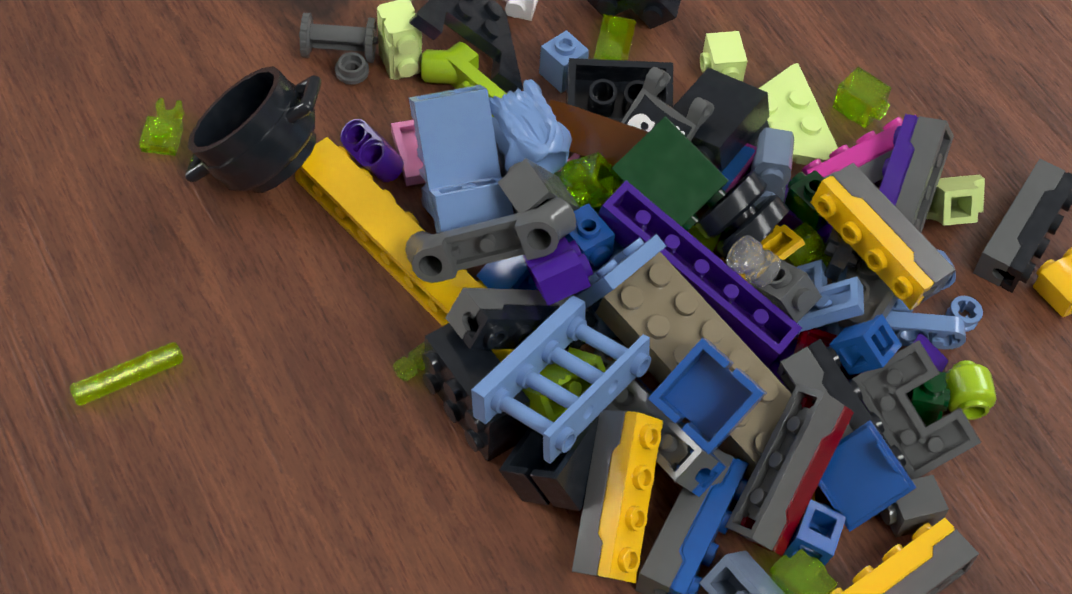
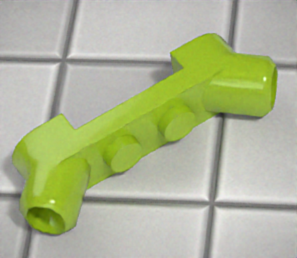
M458 42L447 50L426 49L422 53L421 78L425 82L451 84L455 89L481 85L487 88L489 98L494 96L502 98L504 94H507L478 70L479 55L463 42Z

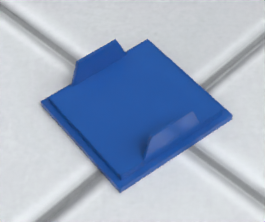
M871 420L840 440L818 484L835 511L846 516L844 524L849 532L917 488Z

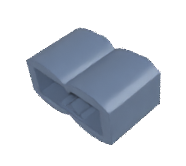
M766 127L759 134L756 155L752 161L751 171L754 170L767 186L762 196L754 203L755 206L771 195H777L784 202L785 188L790 181L794 150V135L792 131Z

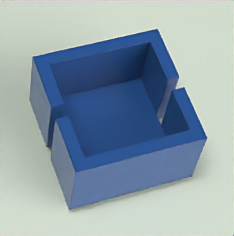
M701 338L648 399L675 424L681 423L686 417L690 423H686L681 430L704 451L711 454L733 432L767 392L740 368H736L733 372L730 371L729 368L734 362L708 339Z

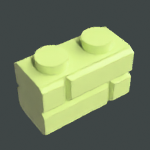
M396 0L380 4L377 7L379 55L385 65L389 78L394 80L411 77L421 72L422 32L409 23L410 19L416 14L410 0Z

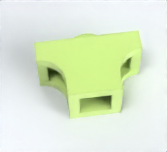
M981 175L940 178L926 219L936 220L943 226L978 222V213L983 212L985 178Z

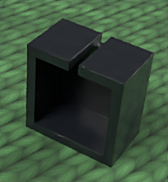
M596 417L577 436L574 445L569 451L561 452L551 464L544 460L543 435L528 427L499 469L500 473L524 502L549 505L551 502L554 507L580 511L584 505L599 418Z

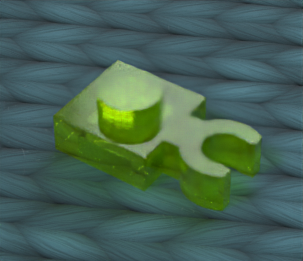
M159 98L155 104L157 117L147 116L139 141L141 152L176 156L184 130L181 120L184 115L182 101L177 100L176 106L173 109L166 110L164 98Z

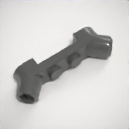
M555 197L537 209L437 234L424 231L416 232L406 243V255L417 277L430 283L455 278L457 271L524 254L527 260L547 256L554 252L561 238L576 229V217L571 205L566 200Z

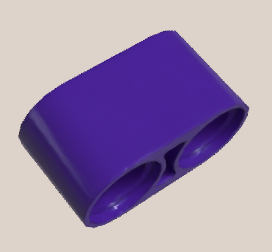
M354 119L343 127L340 134L342 144L374 176L382 182H390L401 174L404 167L402 157L370 125L362 119Z

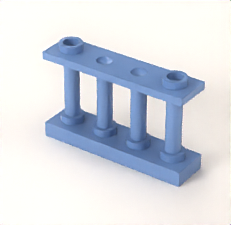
M572 295L471 390L473 417L487 424L497 413L504 411L543 435L544 460L551 464L561 452L565 453L571 449L577 436L636 377H641L645 374L651 363V357L649 356L650 337L643 334L630 348H626L587 326V321L585 320V301ZM580 339L616 361L605 372H602L564 349L572 341ZM556 363L592 385L578 397L539 373L548 364ZM531 387L567 410L555 422H552L517 401L514 397L523 388Z

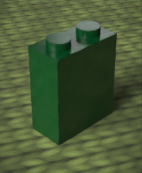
M666 116L611 168V174L621 184L627 180L687 232L700 220L696 213L705 204L711 209L727 194L722 188L729 180Z

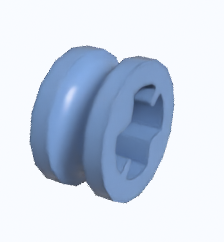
M958 296L951 302L946 315L961 318L965 322V332H969L978 325L983 315V309L974 298ZM959 310L961 313L964 310L968 311L971 314L970 317L968 315L965 317L961 316L958 313Z

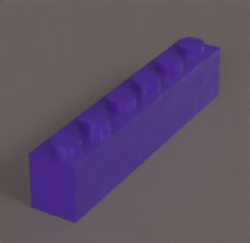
M627 180L602 205L598 215L614 232V240L624 249L639 237L645 243L657 234L666 245L660 252L767 368L802 329L799 324Z

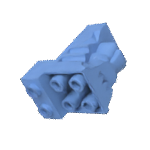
M476 85L410 97L411 117L414 119L415 136L418 144L417 155L423 162V167L419 169V172L426 182L424 187L421 188L422 206L434 218L436 233L513 215L512 203L498 184L503 177H501L487 88Z

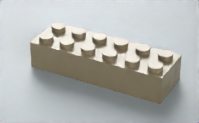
M659 252L614 290L605 295L595 313L627 348H630L643 334L650 337L649 356L651 357V363L648 371L660 384L701 338H706L734 362L729 368L730 371L733 372L736 368H740L767 392L761 401L718 447L722 452L733 456L734 459H740L749 463L745 478L749 480L792 394L667 258Z

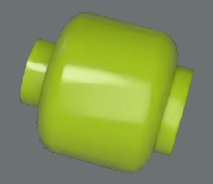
M966 360L954 364L952 369L946 372V388L950 389L949 411L953 412L961 407L968 420H975L986 416L996 402L995 387L989 369L980 364H975L973 361Z

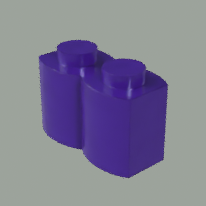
M564 236L559 240L554 252L544 257L527 260L525 254L522 255L529 274L547 306L591 287L588 277L594 275L587 257L584 253H581L575 240L568 242Z

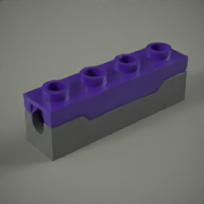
M905 114L902 125L898 126L894 133V148L891 157L887 158L884 162L882 169L883 180L879 190L922 233L954 135L946 120Z

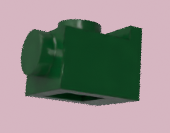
M816 170L807 176L803 172L796 174L788 183L787 187L789 190L785 200V204L813 232L828 224V221L820 216L810 203L821 181L825 179Z
M939 371V375L906 393L926 427L941 419L942 412L948 408L950 389L946 388L945 372Z

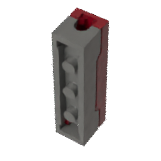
M797 383L725 527L755 545L783 556L854 412L826 392Z

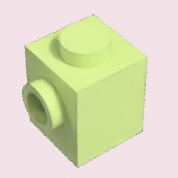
M739 31L706 33L703 53L700 54L702 73L709 67L743 82L748 61Z

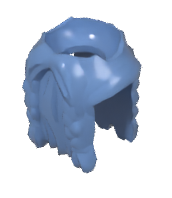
M532 79L525 80L523 83L524 91L517 88L514 93L510 90L502 98L497 96L490 97L491 114L494 116L492 117L495 141L500 153L504 155L506 171L514 164L522 162L525 158L553 174L567 165L572 142L570 131L556 120L551 107L542 96L540 86Z

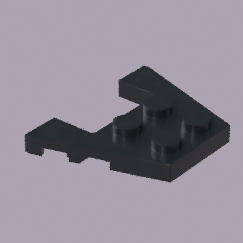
M429 0L410 19L409 23L432 40H435L443 32L444 24L493 59L490 78L492 82L506 93L510 90L514 93L517 88L522 91L523 86L507 14L496 1Z

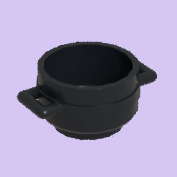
M272 66L261 68L245 76L227 89L202 115L189 136L188 148L193 152V155L185 173L187 181L194 183L211 173L229 190H252L254 193H264L291 177L307 160L316 144V134L313 132L315 129L314 107L321 88V79L313 75L295 85L277 68Z

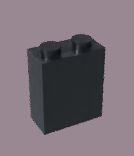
M708 67L672 108L687 117L689 108L697 97L708 100L714 105L713 113L699 127L690 142L722 172L770 117L768 92Z

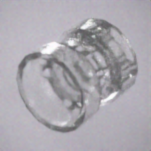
M746 235L736 241L728 252L726 259L727 265L737 274L744 273L745 279L756 288H762L772 282L781 266L780 258L770 250H763L762 244L750 235Z

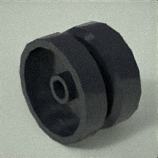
M754 170L726 192L727 194L711 209L709 208L694 225L706 239L715 238L726 228L729 229L717 245V251L729 264L736 261L748 250L750 251L765 239L790 210L777 195L768 196L757 206L754 205L765 192L767 186Z

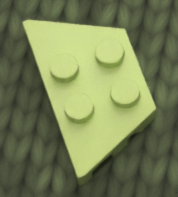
M793 64L759 88L768 92L770 117L767 121L770 128L793 132L794 150L792 161L802 165H807L816 159L824 162L830 159L829 155L838 147L799 64Z

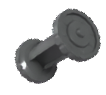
M304 12L299 32L300 55L302 58H309L312 48L363 51L366 62L374 63L376 44H378L377 19L369 17L366 28L313 24L312 13Z

